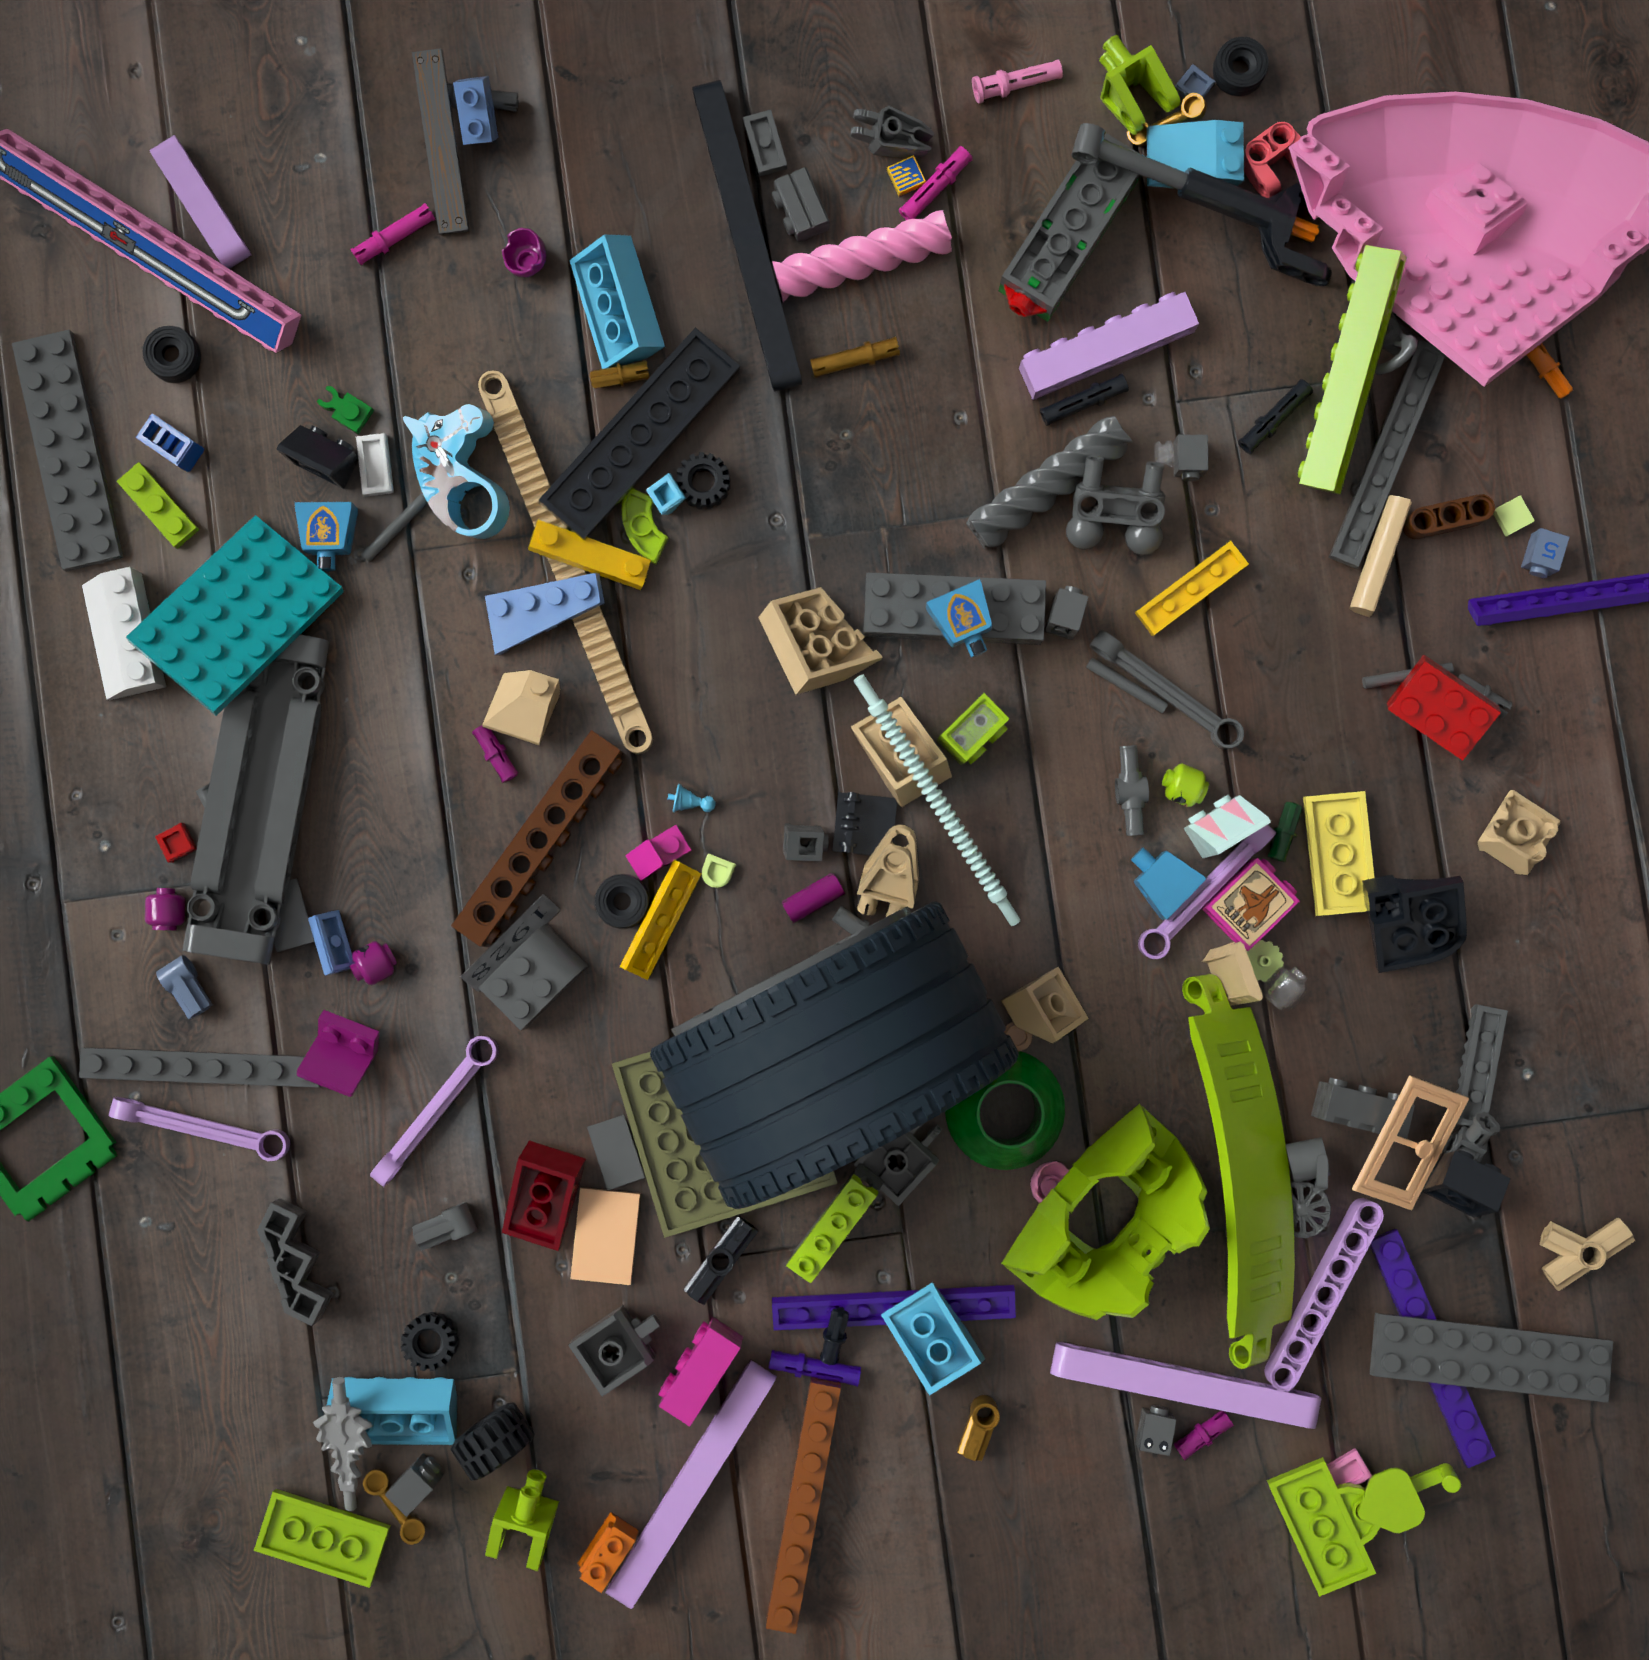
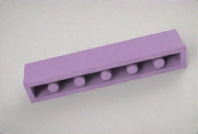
M1172 292L1161 297L1157 304L1149 306L1146 303L1132 310V314L1122 318L1121 315H1116L1105 321V325L1097 329L1094 326L1087 327L1078 333V337L1071 340L1061 338L1050 345L1051 348L1040 352V349H1035L1023 356L1024 359L1021 360L1019 370L1032 400L1190 335L1195 332L1199 322L1186 292L1178 295Z

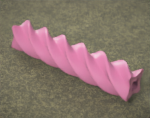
M943 210L935 211L923 220L909 219L901 222L895 228L884 227L876 229L867 237L852 236L842 241L839 245H822L810 254H793L788 256L782 263L772 261L774 275L782 301L784 302L790 295L796 297L808 296L818 286L828 289L835 288L843 283L846 278L862 280L868 277L874 269L885 272L892 271L903 260L910 263H918L923 261L931 252L941 255L952 252V236Z

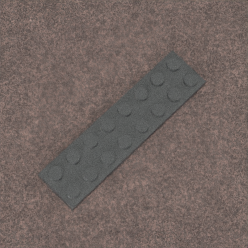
M68 329L12 343L62 570L67 572L124 558L73 332Z
M1375 1313L1370 1375L1609 1403L1613 1341L1601 1338Z

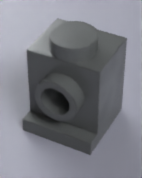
M785 823L783 854L786 860L822 861L823 852L828 850V834H824L822 827ZM801 838H810L807 844L800 843Z

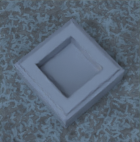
M1192 64L1174 87L1182 98L1191 93H1197L1204 98L1213 88L1216 81Z

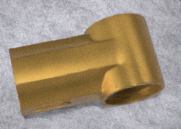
M988 1395L977 1396L972 1401L971 1412L957 1448L959 1454L973 1461L983 1460L992 1432L999 1423L1000 1415L997 1404ZM988 1407L993 1412L989 1417L981 1418L977 1415L981 1408Z

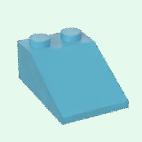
M1209 120L1148 126L1147 157L1184 172L1191 167L1238 186L1244 181L1243 122ZM1147 178V186L1172 188Z
M933 1282L881 1314L929 1396L985 1360L971 1334Z

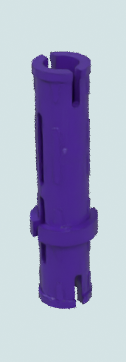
M775 1350L771 1352L768 1368L770 1370L795 1374V1377L801 1378V1375L857 1387L861 1374V1367L850 1366L842 1363L827 1365L819 1359L806 1357L805 1353L796 1355Z

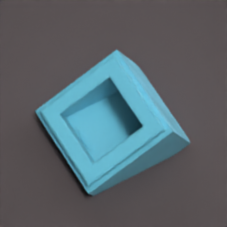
M671 473L666 474L646 490L661 515L671 514L686 498Z

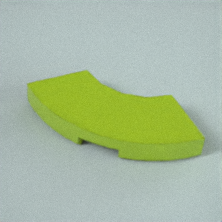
M632 488L622 501L623 525L630 542L637 552L644 558L650 559L651 563L657 565L669 538L658 530L653 521L652 509L654 502L651 497Z

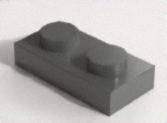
M771 109L743 117V123L759 177L787 169V162Z

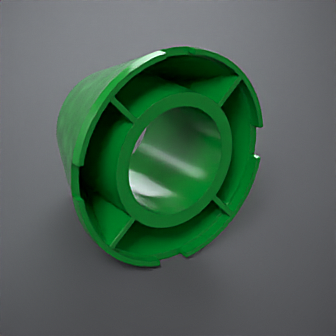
M1018 1051L1019 1055L1016 1063L1004 1074L945 1111L947 1127L957 1146L970 1159L989 1168L1011 1170L1036 1162L1053 1147L1064 1124L1065 1102L1059 1082L1044 1063L1022 1051ZM1014 1083L1022 1085L1030 1092L1034 1101V1117L1030 1126L1021 1135L1010 1139H999L987 1134L980 1121V1107L985 1096L993 1088L1002 1084Z

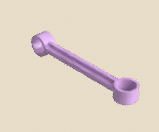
M1267 824L1243 839L1167 920H1164L1157 929H1148L1140 935L1138 940L1140 952L1152 959L1164 957L1170 949V940L1254 854L1260 851L1274 837L1276 832ZM1150 933H1157L1163 936L1165 940V947L1158 954H1149L1144 947V940Z
M477 1036L469 1041L466 1047L467 1056L390 1152L375 1166L370 1173V1177L383 1187L394 1178L405 1160L480 1067L489 1065L496 1060L499 1049L494 1039L488 1036ZM480 1040L489 1041L493 1050L490 1060L485 1062L475 1060L472 1055L473 1044Z
M113 1097L109 1116L115 1119L141 1122L256 1150L258 1155L266 1161H275L284 1157L290 1148L289 1137L285 1132L278 1129L259 1133L144 1105V1103L133 1099ZM268 1135H277L283 1142L282 1151L277 1156H271L264 1150L263 1141Z

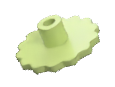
M1260 940L1249 951H1246L1257 981L1266 982L1268 979H1274L1272 978L1274 974H1280V968L1284 962L1281 960L1283 954L1279 952L1278 946H1273L1270 941L1264 942Z

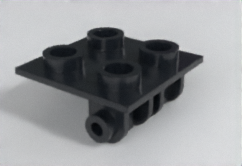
M838 792L832 851L871 855L888 830L895 826L896 799L862 795L855 792Z

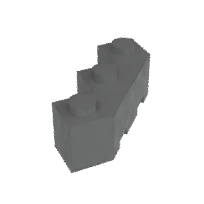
M280 1198L270 1203L257 1231L261 1242L264 1243L268 1256L267 1262L274 1283H277L284 1313L313 1326L321 1320L334 1292L308 1280L320 1251L294 1239L307 1211Z

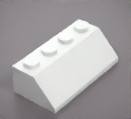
M131 567L100 573L83 584L82 588L106 700L166 687L163 671L126 639V636L150 614L142 573Z

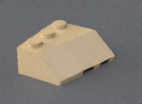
M821 587L772 600L758 617L795 695L844 681L883 658L877 650L872 651L864 642L865 636L858 629L854 630L844 619L845 614Z

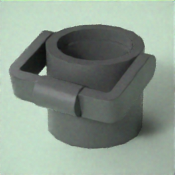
M1322 1137L1286 1144L1294 1183L1314 1179L1317 1190L1325 1191L1328 1189V1176H1331Z

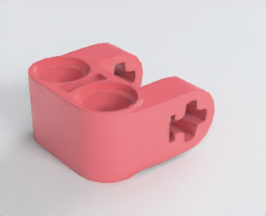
M1287 122L1275 123L1251 140L1244 150V173L1256 191L1266 198L1276 195L1282 189L1279 179L1270 166L1285 156L1295 169L1289 146L1300 140L1301 136ZM1273 137H1281L1284 139L1285 144H1278L1274 141ZM1256 153L1262 160L1255 161L1249 154Z

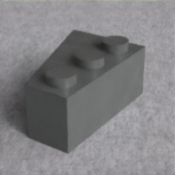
M1330 1078L1329 1083L1319 1081L1311 1116L1380 1134L1399 1097L1398 1094L1388 1092L1387 1098L1377 1096V1089L1359 1085L1358 1091L1347 1088L1348 1082ZM1412 1105L1397 1136L1407 1139L1415 1105Z

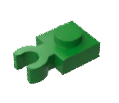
M326 386L325 389L333 395L332 400L324 402L318 399L317 403L324 410H335L331 417L359 435L373 414V408L348 392L341 399L340 394L335 388Z

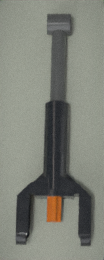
M1090 123L1080 125L1071 154L1072 158L1084 164H1095L1099 158L1178 189L1177 195L1180 198L1258 228L1261 235L1262 251L1271 269L1315 286H1327L1329 284L1332 270L1329 269L1326 263L1284 247L1289 242L1290 235L1312 243L1315 236L1319 233L1318 225L1296 217L1299 204L1306 205L1300 182L1270 198H1266L1191 167L1184 172L1104 140L1105 130L1098 125Z

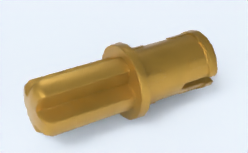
M644 360L643 362L621 366L620 363H617L616 367L591 371V385L595 389L621 384V387H623L624 383L648 380L647 362Z

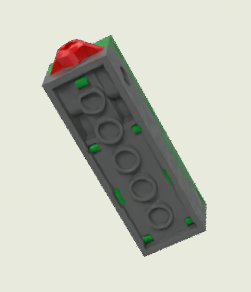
M1105 134L1104 140L1136 152L1109 134ZM1099 158L1095 164H1084L1075 161L1002 275L998 292L1007 297L1009 308L1014 313L1022 317L1037 315L1047 322L1050 320L1140 179V174Z

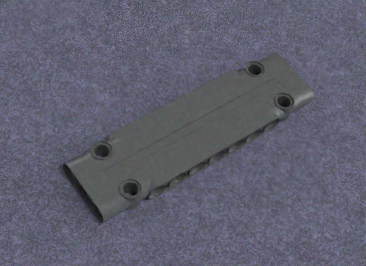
M299 635L223 710L192 871L191 888L194 892L193 897L187 904L189 918L182 951L270 965L276 929L281 923L280 908L281 904H284L288 893L322 706L319 699L325 689L323 678L330 642L325 639ZM307 677H315V685L309 690H304L302 688L303 681ZM207 900L211 905L210 912L205 916H201L198 912V907L203 901ZM264 910L270 911V922L265 926H261L258 922L259 914Z

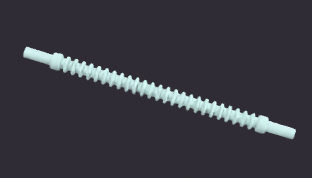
M864 674L854 679V683L869 705L868 711L871 716L877 717V724H882L881 731L887 732L885 737L891 738L890 745L896 746L894 751L900 752L899 759L905 760L903 763L905 767L909 766L908 773L914 774L912 777L914 781L918 780L917 787L923 788L921 793L927 795V802H932L930 807L936 809L935 815L941 816L939 821L945 823L944 829L950 830L948 832L950 837L954 836L953 843L959 844L957 846L959 851L963 850L962 857H967L966 863L972 864L970 870L976 871V878H981L979 884L985 885L983 890L988 892L990 901L998 905L1011 926L1016 925L1020 922V918L1006 897L1007 891L1002 885H999V879H994L996 874L990 872L991 866L985 865L987 860L981 859L982 852H977L978 846L972 845L974 840L968 838V831H963L965 825L959 824L960 818L954 817L956 811L950 810V803H945L947 797L941 796L942 790H937L938 783L932 782L934 777L932 775L928 776L929 769L923 768L924 762L919 761L920 755L914 754L915 748L909 746L911 741L905 740L906 733H901L902 727L896 726L897 719L891 718L893 713L887 711L888 705L885 700L879 699Z

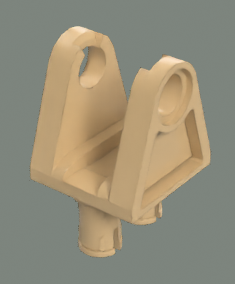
M896 825L890 828L866 861L857 894L861 895L857 910L860 913L864 914L866 905L869 904L867 915H874L878 900L890 903L886 917L907 906L913 909L919 883L916 836L910 827ZM897 834H903L908 839L909 844L905 847L894 845L892 838L897 836Z

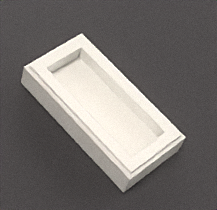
M386 433L357 436L356 442L362 494L367 497L394 493Z

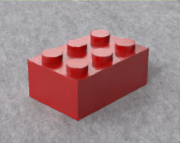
M1425 655L1420 658L1387 701L1389 711L1462 761L1501 714L1499 705Z

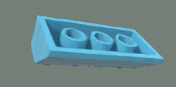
M604 234L569 260L602 369L616 367L617 363H620L621 366L647 359L665 347L631 236Z
M375 1377L373 1379L344 1378L346 1397L349 1398L350 1406L360 1408L361 1413L359 1416L369 1420L373 1425L371 1428L366 1429L372 1444L453 1445L457 1439V1393L454 1379L443 1377L434 1379H416L414 1377H406L404 1379H386L384 1377ZM331 1381L327 1405L332 1406L331 1400L334 1396Z

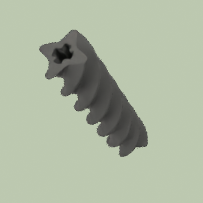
M1115 416L1099 420L1091 427L1087 434L1080 435L1069 442L1064 451L1051 455L1042 463L1039 469H1034L1023 475L1016 486L1002 490L993 499L992 503L985 504L976 509L966 523L967 527L976 536L984 550L986 546L996 547L1001 545L1007 539L1010 530L1026 527L1030 523L1034 512H1045L1051 509L1055 504L1057 495L1071 494L1076 490V485L1080 483L1081 477H1084L1087 456L1102 457L1104 462L1105 460H1117L1126 453L1127 443H1133V441L1122 429Z

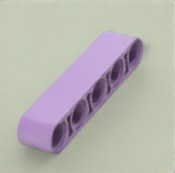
M173 135L149 150L221 264L230 269L251 256L252 254L177 137Z

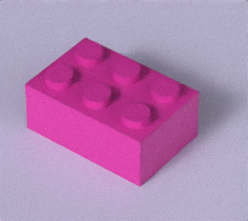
M714 1317L709 1324L703 1321L694 1335L692 1343L695 1345L693 1349L687 1347L675 1367L678 1372L676 1375L670 1373L661 1386L658 1394L662 1397L659 1407L690 1427L740 1350L743 1336Z

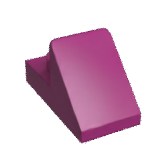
M674 825L653 839H647L625 856L640 881L671 864L673 860L681 858L692 850L678 826Z

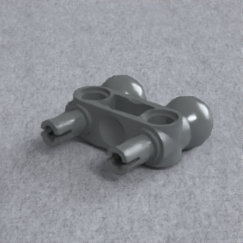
M1087 456L1083 482L1076 485V491L1073 496V517L1066 527V536L1069 542L1074 547L1082 550L1092 549L1101 541L1104 534L1102 522L1126 524L1129 527L1125 534V542L1131 551L1141 556L1150 555L1155 552L1163 540V531L1160 525L1165 514L1164 502L1166 495L1160 489L1164 464L1159 462L1146 463L1142 488L1109 486L1101 484L1104 458ZM1087 497H1094L1097 500L1092 507H1084L1081 505V502ZM1146 503H1154L1156 505V508L1151 513H1143L1141 508Z

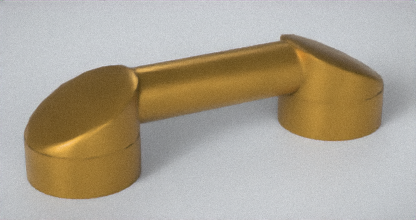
M1197 93L1187 95L1182 101L1181 110L1151 125L1145 122L1142 124L1144 129L1135 135L1127 131L1128 139L1134 145L1144 147L1147 146L1148 126L1177 124L1188 119L1192 121L1201 120L1207 109L1205 99Z
M374 1469L369 1471L363 1480L365 1491L370 1495L380 1496L401 1524L400 1536L405 1543L410 1545L419 1543L425 1534L423 1522L419 1518L411 1517L410 1515L406 1517L385 1496L390 1488L388 1487V1476L383 1470Z

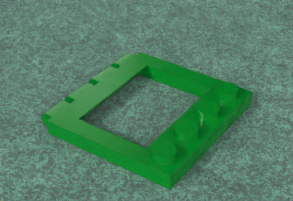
M54 1056L48 1057L0 1093V1130L55 1090L89 1136L87 1141L21 1190L0 1163V1196L14 1216L21 1214L28 1222L47 1209L42 1198L47 1204L52 1205L71 1191V1187L66 1180L73 1187H76L94 1174L95 1169L90 1163L91 1161L100 1169L117 1156L116 1151L112 1147L117 1142Z

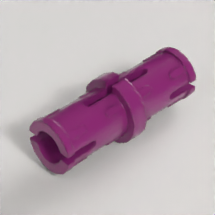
M483 725L473 730L472 734L485 753L484 758L486 762H491L501 782L506 783L515 778L519 772L505 753L507 748L504 744L501 745L493 731L483 727Z
M1220 1410L1201 1425L1197 1423L1194 1426V1430L1173 1443V1445L1185 1461L1204 1446H1211L1214 1439L1233 1427L1234 1424L1227 1414Z

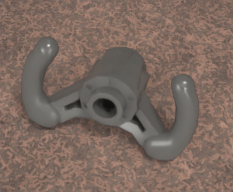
M1394 312L1390 316L1382 349L1395 357L1387 362L1377 364L1376 375L1386 374L1401 367L1417 350V339Z

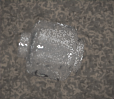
M1295 966L1291 971L1286 967H1280L1265 982L1264 989L1266 994L1264 996L1280 1011L1284 1009L1293 1010L1309 993V988L1305 984L1308 978Z

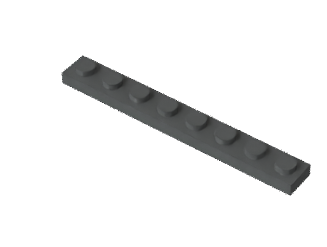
M1422 340L1417 342V350L1410 358L1328 557L1354 569H1357L1361 563L1446 356L1430 343Z
M81 1048L79 1078L322 1087L297 1076V1069L305 1056Z

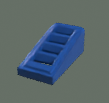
M153 413L136 436L138 440L186 472L192 470L204 452L202 446ZM161 426V430L152 442L150 439L152 438L158 427ZM171 433V434L169 435V437L167 438V440L165 441V443L163 444V446L160 447V446L162 445V443L164 442V440L166 439V437L168 436V434ZM181 440V441L179 442V444L177 445V447L175 448V450L173 451V453L170 454L171 451L173 450V448L175 447V445L178 443V441Z

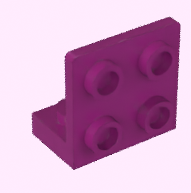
M323 1010L318 1018V1036L298 1067L297 1076L352 1097L378 1052L379 1031Z

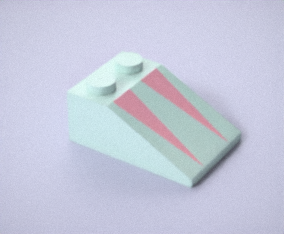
M1228 794L1213 803L1216 809L1207 814L1202 810L1190 817L1188 820L1191 824L1186 826L1184 830L1203 859L1222 853L1271 823L1268 816L1239 795L1231 799Z

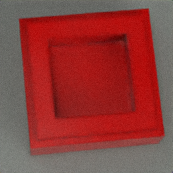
M179 823L155 836L168 863H173L197 850L185 823Z

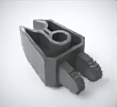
M891 106L883 108L879 113L867 111L866 109H856L854 111L853 118L856 121L872 125V128L870 130L863 127L851 128L850 136L856 140L869 143L868 148L873 155L906 159L913 155L915 158L923 157L931 151L932 147L917 141L928 142L934 136V132L921 120Z

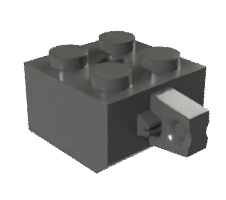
M622 1305L574 1337L568 1346L603 1397L654 1361L656 1354L649 1345V1342L652 1341L649 1334L660 1327L661 1322L655 1313L640 1322L638 1317L632 1319L624 1305ZM609 1345L618 1347L617 1355L614 1352L607 1353Z

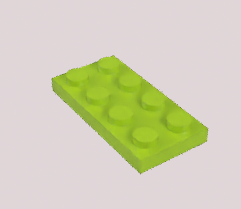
M275 1489L272 1492L254 1551L370 1588L373 1584L391 1525Z

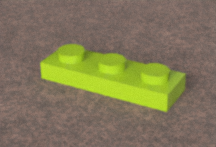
M140 462L116 481L176 549L200 530Z

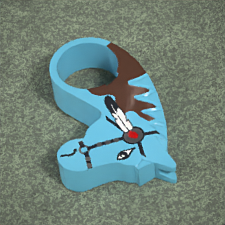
M468 404L446 416H438L427 412L419 420L404 416L403 420L413 434L412 455L419 485L434 514L452 530L465 536L486 539L499 533L509 517L510 506L508 497L498 484L470 467L467 463L468 458L476 447V440L487 436L493 428L494 421L490 413ZM477 486H484L492 499V511L485 524L470 530L461 518V504L459 501H462L466 494L464 493L465 491H469Z

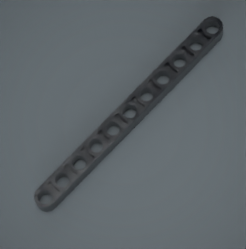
M721 80L693 86L692 90L773 391L776 392L802 385L797 359Z

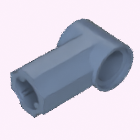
M181 955L156 971L158 980L166 991L174 995L188 1019L202 1014L213 1005L197 980L198 973L194 965L185 955Z

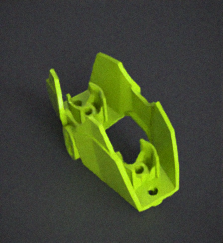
M1140 1104L1088 1147L1082 1156L1072 1164L1073 1167L1054 1189H1051L1045 1199L1038 1204L1035 1212L1001 1263L1040 1297L1065 1310L1094 1320H1098L1106 1314L1134 1318L1149 1305V1294L1154 1284L1152 1281L1154 1278L1149 1274L1151 1269L1157 1268L1163 1262L1165 1253L1168 1250L1175 1255L1176 1252L1180 1254L1188 1248L1200 1246L1210 1230L1203 1204L1207 1189L1198 1169L1178 1138ZM1118 1176L1137 1196L1138 1204L1134 1217L1111 1243L1094 1249L1069 1231V1211L1073 1212L1076 1205L1099 1182L1097 1179Z

